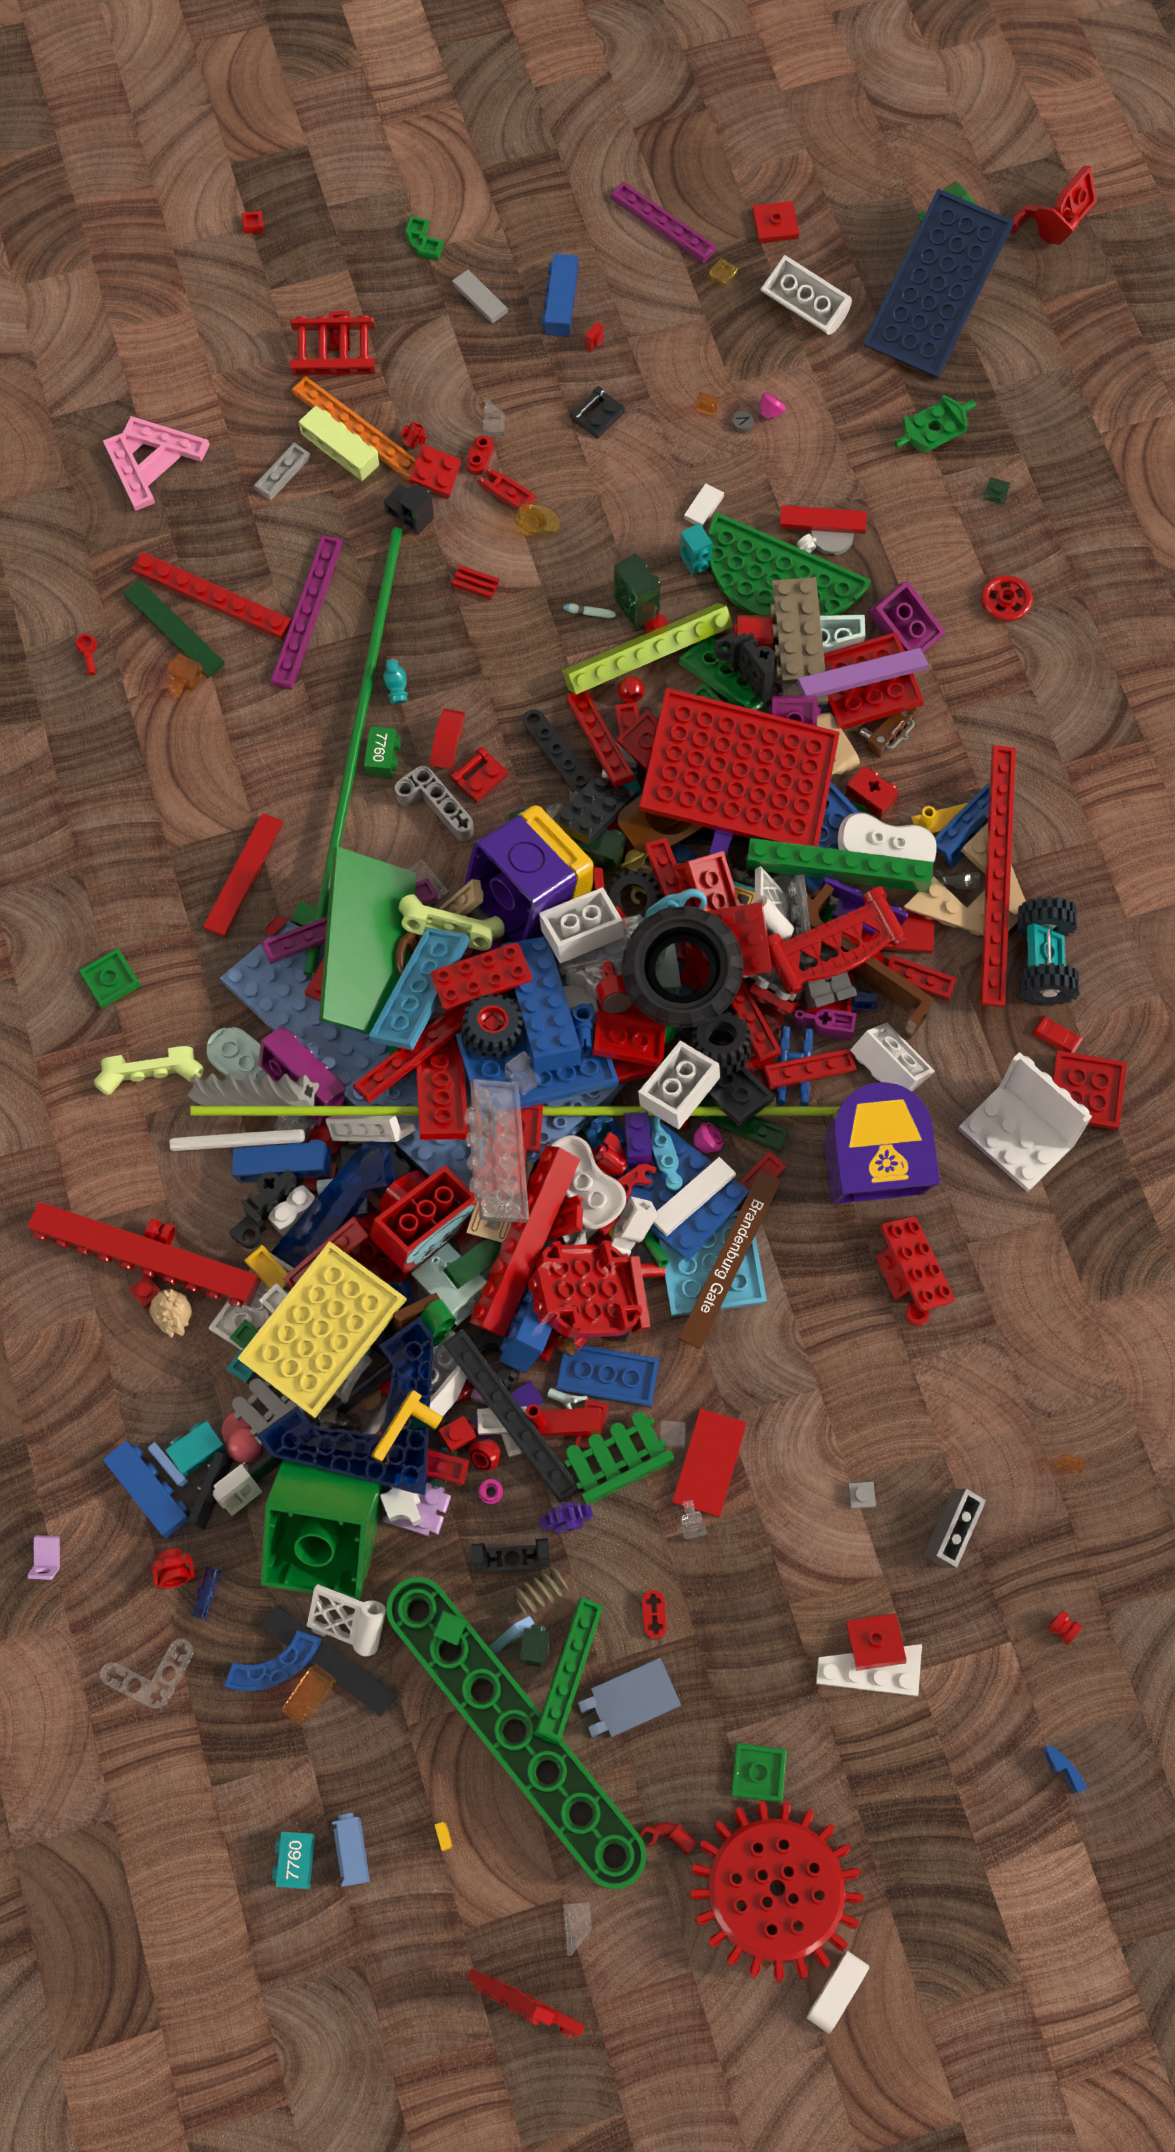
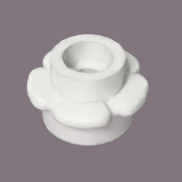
M807 534L796 545L798 548L810 553L816 548L814 542L817 539Z

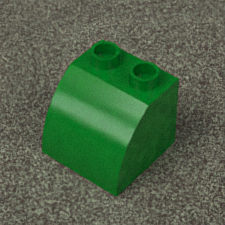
M287 1450L265 1505L261 1585L313 1594L314 1588L318 1584L360 1601L377 1533L382 1502L380 1495H382L385 1466Z

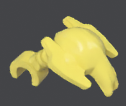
M631 849L625 856L622 869L627 868L628 870L638 871L642 867L645 858H647V854ZM632 886L631 900L639 905L640 901L635 898V894L642 892L646 895V892L639 886Z

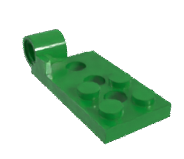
M713 636L701 640L679 658L681 666L726 697L728 704L760 712L767 710L766 703H762L758 696L752 693L749 684L746 686L737 684L739 682L747 683V681L741 678L739 670L730 674H723L721 672L731 671L729 668L730 664L729 661H722L716 658L714 651L715 643L718 640ZM727 647L719 648L720 650L727 651ZM706 659H714L715 662L709 663V662H706L705 660H706Z

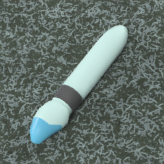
M574 603L563 606L564 610L573 614L579 613L603 618H613L616 616L615 612L608 609L578 606Z

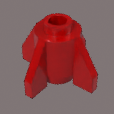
M608 1132L602 1141L606 1144L605 1146L599 1144L595 1149H590L597 1167L604 1174L610 1177L620 1176L627 1167L626 1157L618 1137Z

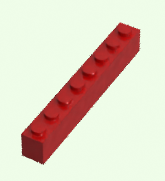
M545 1146V1149L540 1154V1160L535 1172L530 1177L528 1188L521 1198L518 1211L511 1221L509 1232L501 1244L499 1255L492 1265L489 1278L482 1288L479 1301L472 1311L469 1323L490 1334L505 1337L581 1159L560 1147Z

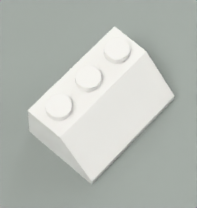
M888 1023L866 1031L850 1050L855 1055L857 1061L864 1064L871 1071L875 1079L881 1082L898 1084L910 1091H914L935 1072Z

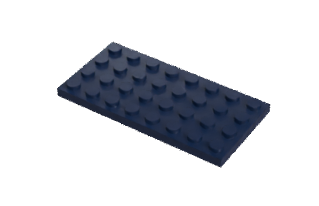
M937 189L863 343L864 346L939 379L1005 244L1014 221Z

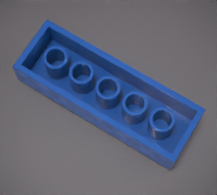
M545 936L502 944V947L512 943L520 945L533 978L531 982L511 990L514 1003L518 1006V1012L522 1014V1032L534 1074L581 1065V1047L553 951Z

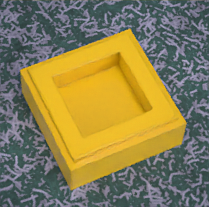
M445 1822L435 1824L441 1850L452 1849L453 1845L447 1824Z

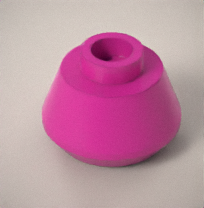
M769 392L762 394L759 403L761 411L759 413L768 420L771 417L776 419L786 411V405Z
M704 1122L695 1132L693 1144L699 1152H716L721 1150L723 1138L713 1124Z

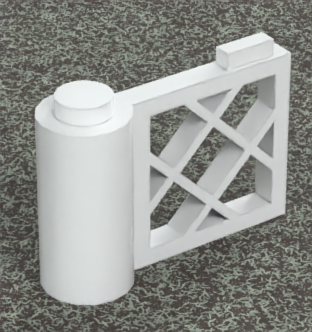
M760 866L755 869V899L751 904L763 902L767 932L770 935L778 933L783 942L792 937L794 930L793 925L787 920V895Z
M317 1584L313 1592L307 1627L311 1628V1632L321 1636L329 1635L352 1644L354 1650L362 1656H371L378 1650L386 1608L378 1601L361 1602ZM320 1595L328 1598L332 1604L325 1606L320 1599ZM346 1605L354 1608V1614L348 1615L342 1606ZM336 1609L341 1618L334 1620L329 1611ZM322 1614L328 1623L323 1624L316 1621L315 1618L317 1615ZM345 1623L350 1630V1634L342 1631L338 1625Z

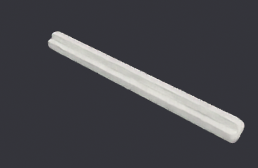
M303 1129L180 1137L170 1140L171 1151L300 1143L305 1140V1133Z

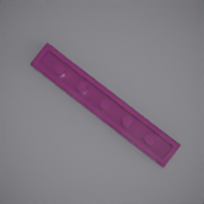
M622 182L610 194L612 201L703 264L716 252V245L625 182Z

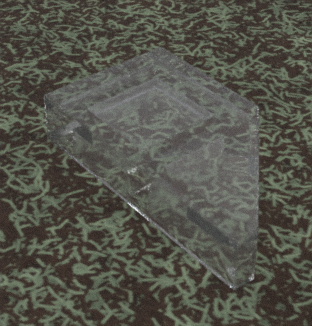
M485 398L483 435L504 436L505 413L494 406L489 398Z
M589 1902L563 1905L567 1956H571L592 1930Z

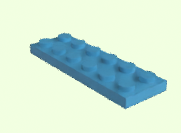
M426 928L369 1034L371 1042L409 1050L414 1049L439 1001L430 973L433 970L459 962L470 942L468 935Z

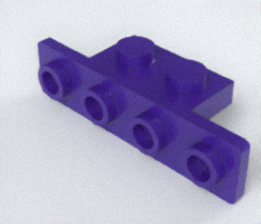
M824 877L819 885L821 890L826 883L834 888L832 896L837 898L838 901L831 916L832 919H836L866 905L862 899L865 894L861 893L857 888H850L841 884L836 879ZM890 906L900 926H902L908 917V913L897 906ZM863 924L862 932L873 936L876 930Z

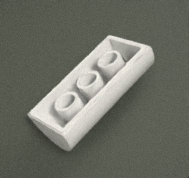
M786 255L782 257L760 289L761 292L828 335L834 333L842 324L852 302L850 296Z

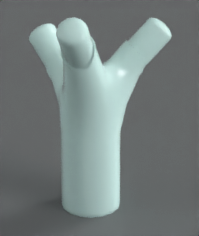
M550 1388L547 1397L561 1402L567 1409H572L570 1403H577L588 1399L587 1396H573Z

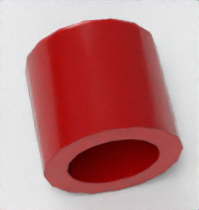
M738 615L733 625V634L736 637L743 633H746V635L753 633L754 639H758V646L756 648L767 646L773 649V617L771 615Z

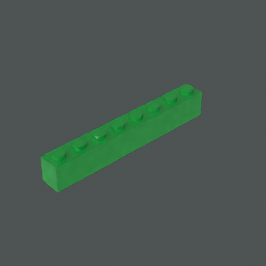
M750 838L746 865L748 870H755L761 866L766 872L818 879L827 877L841 882L928 893L933 870V862L753 838Z

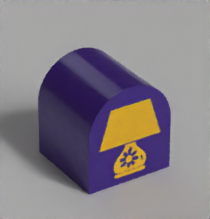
M887 1082L865 1085L854 1091L831 1118L824 1140L831 1204L926 1195L940 1184L932 1120L924 1103L909 1089Z

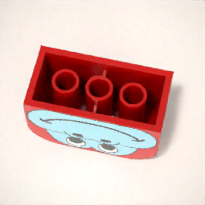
M444 1165L376 1217L373 1221L370 1239L404 1273L410 1272L463 1230L471 1219L470 1213L474 1211L478 1197Z

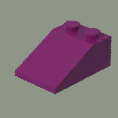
M908 581L896 585L866 611L885 635L894 632L898 633L904 651L920 648L924 652L946 633Z

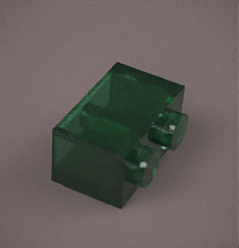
M531 1625L530 1629L524 1628L519 1658L521 1664L546 1668L551 1640L550 1632L546 1631V1627Z

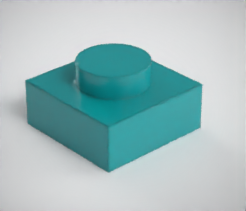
M240 1349L226 1370L248 1384L255 1372L237 1359L243 1352Z

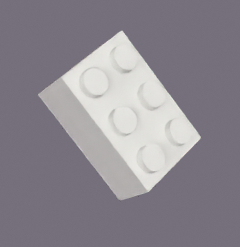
M603 887L539 913L541 931L560 963L624 938L623 920Z
M680 1041L638 1092L640 1106L679 1129L720 1079L719 1063Z

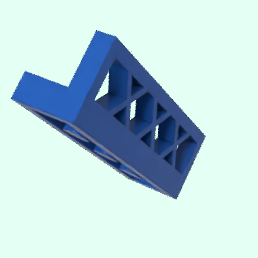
M988 783L935 836L936 851L943 855L945 864L950 869L965 855L960 850L988 823L990 784Z

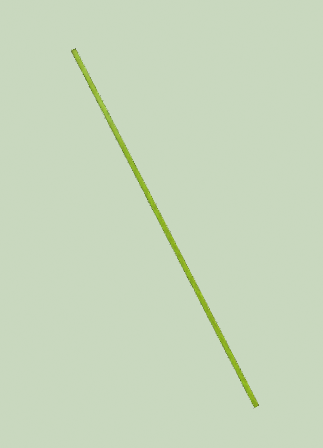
M191 1106V1116H418V1106ZM467 1106V1116H479L477 1107ZM543 1106V1116H624V1113L648 1112V1116H656L641 1106ZM697 1106L690 1116L727 1115L718 1106ZM766 1107L755 1116H834L840 1107Z

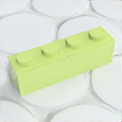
M315 406L299 421L301 434L361 481L379 466L377 450L373 446H368L356 433L352 434L342 422L334 420L326 410L322 411L319 407Z

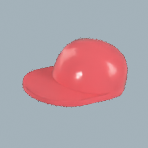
M234 1412L225 1419L222 1425V1436L230 1458L236 1463L243 1464L245 1462L246 1464H251L260 1457L264 1446L254 1439L257 1435L253 1436L249 1432L252 1427L243 1418L240 1420L236 1419L233 1416L236 1413Z

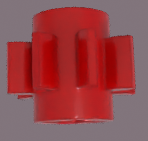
M411 421L409 426L404 424L400 432L401 437H403L402 442L411 448H416L418 444L422 446L427 439V434L424 433L425 428L414 421Z

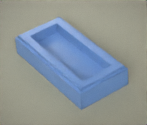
M155 1442L148 1447L150 1453L180 1488H184L189 1482Z

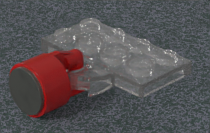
M641 914L622 918L624 938L563 963H560L556 957L561 976L584 971L587 979L592 984L598 983L596 994L600 1008L605 1012L620 1013L627 1010L633 1004L625 988L621 964L627 940L637 925L642 922Z

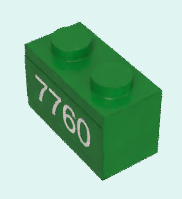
M370 727L364 762L366 776L392 779L393 771L398 769L396 751L401 749V738H398L396 729Z

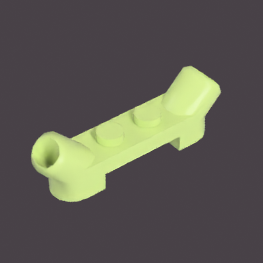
M414 894L403 897L399 904V911L404 916L402 926L411 933L423 935L428 927L466 934L470 939L468 947L482 951L490 949L493 940L502 937L504 934V923L497 916L482 921L424 906Z
M188 1046L168 1048L169 1057L126 1063L122 1055L112 1056L101 1060L102 1072L96 1077L94 1084L105 1095H111L119 1084L125 1080L142 1081L146 1077L164 1078L168 1074L178 1073L193 1083L194 1074L199 1078L202 1076L203 1065L194 1060L193 1048Z

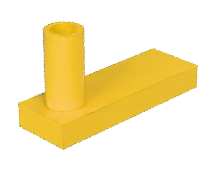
M968 803L937 811L931 806H926L923 808L921 815L911 817V824L922 826L928 829L933 836H936Z
M414 1390L410 1391L371 1457L379 1462L383 1461L410 1414L434 1429L437 1428L443 1416L419 1402L422 1395Z

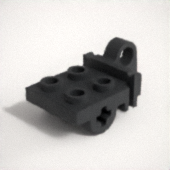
M731 633L716 641L714 651L716 658L722 661H729V668L732 672L739 670L741 678L747 681L752 693L758 696L762 703L769 701L775 659L773 649L767 646L756 648L758 646V639H754L753 633L748 635L743 633L736 637ZM727 647V651L720 650L719 648Z
M289 1169L280 1177L274 1172L261 1174L257 1180V1188L260 1195L254 1198L249 1194L246 1201H241L245 1206L244 1211L247 1216L233 1227L229 1233L243 1247L253 1249L260 1244L261 1233L266 1230L263 1220L266 1221L271 1211L278 1204L285 1202L288 1195L295 1188L299 1187L295 1175ZM253 1231L256 1233V1237L252 1242H245L243 1240V1236L247 1232Z

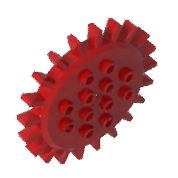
M759 1801L757 1805L759 1821L749 1823L745 1812L739 1807L735 1809L734 1817L740 1829L731 1833L721 1821L714 1825L716 1833L725 1841L720 1849L713 1846L710 1842L702 1840L699 1849L714 1860L711 1867L701 1864L692 1865L690 1873L707 1878L708 1883L707 1889L696 1888L691 1890L689 1899L695 1901L708 1900L710 1911L700 1913L694 1921L696 1926L715 1921L720 1931L711 1936L707 1944L710 1949L717 1947L724 1939H727L734 1946L733 1951L727 1957L726 1965L728 1967H732L737 1963L740 1954L743 1953L753 1960L749 1968V1978L755 1979L759 1974L762 1961L773 1963L775 1983L782 1982L784 1976L783 1963L794 1962L800 1980H804L808 1977V1969L804 1958L812 1954L818 1964L825 1970L831 1963L821 1947L829 1941L836 1949L842 1952L847 1948L848 1943L835 1933L838 1923L850 1929L858 1927L860 1922L858 1919L843 1913L844 1903L860 1904L863 1901L864 1895L857 1892H845L844 1881L856 1879L860 1876L861 1871L860 1868L841 1870L837 1860L845 1857L851 1847L849 1844H844L832 1851L825 1843L833 1834L835 1826L832 1823L825 1826L822 1832L817 1835L808 1829L813 1820V1810L808 1809L802 1817L801 1824L789 1821L791 1812L790 1802L784 1801L780 1809V1819H769L765 1801ZM779 1842H786L788 1849L782 1850L779 1847ZM760 1845L762 1852H754L753 1846ZM816 1865L818 1873H812L809 1866ZM785 1868L792 1870L793 1875L791 1877L785 1876L783 1872ZM761 1871L765 1872L767 1879L760 1880L758 1873ZM732 1876H740L741 1883H734L732 1881ZM772 1882H780L783 1885L784 1893L781 1896H775L771 1893L770 1884ZM821 1892L823 1900L815 1899L814 1893ZM788 1896H796L798 1900L797 1903L791 1904L788 1900ZM769 1899L772 1906L769 1908L765 1907L762 1904V1900ZM738 1902L745 1904L746 1909L744 1911L737 1909L736 1904ZM795 1922L800 1923L802 1931H795L793 1924ZM768 1926L775 1927V1935H770L767 1932Z

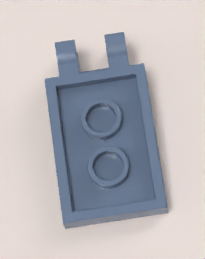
M661 1658L592 1688L593 1697L578 1702L581 1714L595 1708L601 1721L588 1727L591 1738L606 1731L609 1732L612 1738L681 1706Z

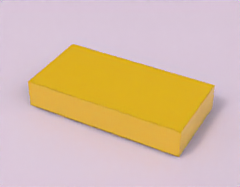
M263 1245L244 1260L269 1290L276 1283L283 1290L288 1287L283 1280L288 1273Z

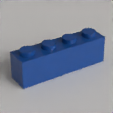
M554 254L553 262H549L548 275H551V278L546 280V292L549 293L548 296H544V309H546V313H542L541 326H545V335L570 337L578 277V255Z
M311 1140L309 1143L271 1144L262 1147L242 1146V1148L233 1149L232 1176L240 1183L257 1182L259 1176L265 1172H274L280 1177L289 1169L296 1179L329 1177L331 1149L321 1140Z
M125 1441L106 1456L103 1461L161 1535L167 1539L188 1522L186 1513L189 1510L180 1499L177 1502L173 1499L171 1494L174 1491L166 1481L161 1483L156 1475L159 1472L153 1464L149 1462L146 1465L141 1458L145 1454L135 1443L131 1446L129 1442Z

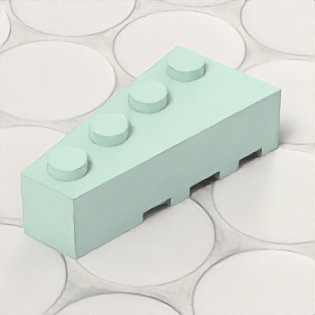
M865 615L820 616L824 654L864 642ZM776 658V666H779V658Z

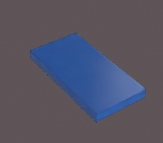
M564 1343L556 1390L645 1407L652 1406L659 1358L585 1345L580 1350H576L573 1348V1343Z

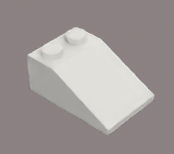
M452 1330L449 1331L445 1339L438 1346L431 1349L426 1348L398 1380L408 1392L414 1390L422 1395L419 1401L442 1416L456 1402L467 1379L442 1345L456 1334Z

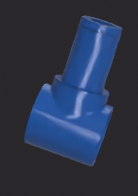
M585 1003L574 1007L572 1020L581 1052H584V1046L586 1052H590L593 1049L591 1033L593 1032L594 1011L590 1005Z

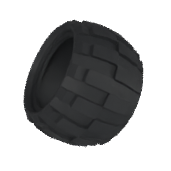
M671 906L659 910L648 918L646 917L637 925L632 935L628 938L621 964L622 978L632 1002L643 1014L665 1026L690 1028L710 1022L730 1006L741 985L743 956L734 933L725 925L723 920L713 913L706 912L698 907ZM678 942L696 945L705 953L709 962L710 971L706 983L699 991L687 996L669 993L660 985L656 976L655 967L659 955L666 947Z

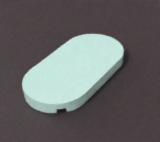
M236 1027L222 1028L211 1035L207 1042V1056L212 1066L225 1077L231 1073L235 1079L240 1081L249 1073L253 1079L259 1081L266 1074L258 1066L261 1045L245 1031Z

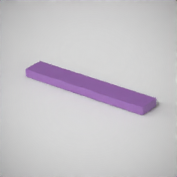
M917 648L798 678L797 685L803 696L820 697L927 670L929 664L922 650Z

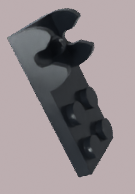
M716 1041L712 1043V1044H714V1045L721 1046V1045H720L718 1042H716ZM743 1066L737 1072L733 1070L732 1074L722 1073L720 1079L706 1095L738 1126L744 1124L775 1101V1095Z

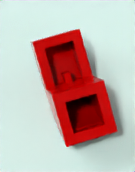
M443 709L434 736L430 766L450 770L454 766L457 742L463 734L465 712Z

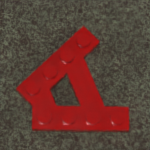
M471 1968L467 1979L476 1984L475 1990L484 1995H490V1999L505 2006L506 2002H508L507 2009L518 2015H522V2012L525 2013L523 2018L535 2025H538L539 2022L548 2026L551 2023H555L561 2026L559 2030L561 2033L571 2038H574L575 2034L581 2036L585 2027L583 2023L492 1976H487Z

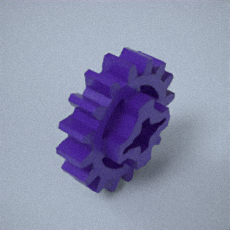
M577 1502L563 1503L550 1508L549 1514L539 1518L541 1531L548 1532L552 1530L555 1534L569 1533L583 1528V1522L590 1521L593 1518L591 1505L585 1504L580 1506Z

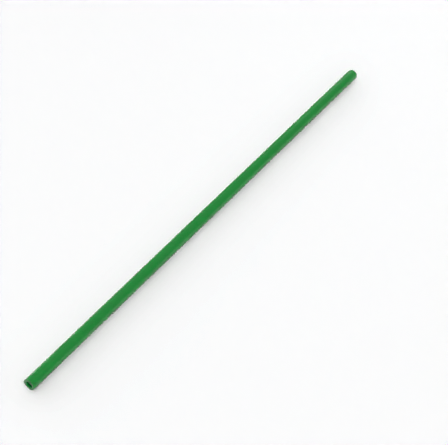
M398 527L392 528L314 921L327 917L333 849L341 846L402 536V529ZM321 945L308 950L304 975L314 976Z

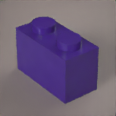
M648 1112L624 1113L628 1168H635L637 1165L645 1163L652 1166Z

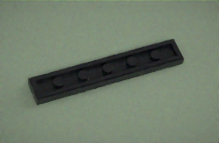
M276 1605L261 1624L263 1629L287 1647L293 1640L297 1630L316 1636ZM321 1640L316 1653L309 1661L310 1664L381 1717L397 1696L323 1640Z

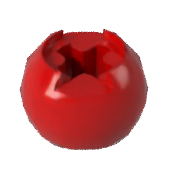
M629 676L620 682L617 692L619 698L624 703H638L645 694V688L640 679Z

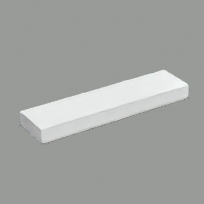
M720 1157L717 1158L656 1211L658 1215L653 1224L667 1237L736 1176V1172Z

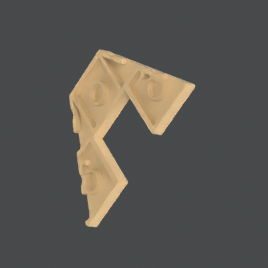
M988 823L960 850L985 874ZM1012 865L1008 931L1018 922V907L1025 901ZM933 877L928 893L918 892L902 910H908L923 915L926 919H935L941 924L953 928L959 927L971 931V934L983 936L985 890L966 908Z

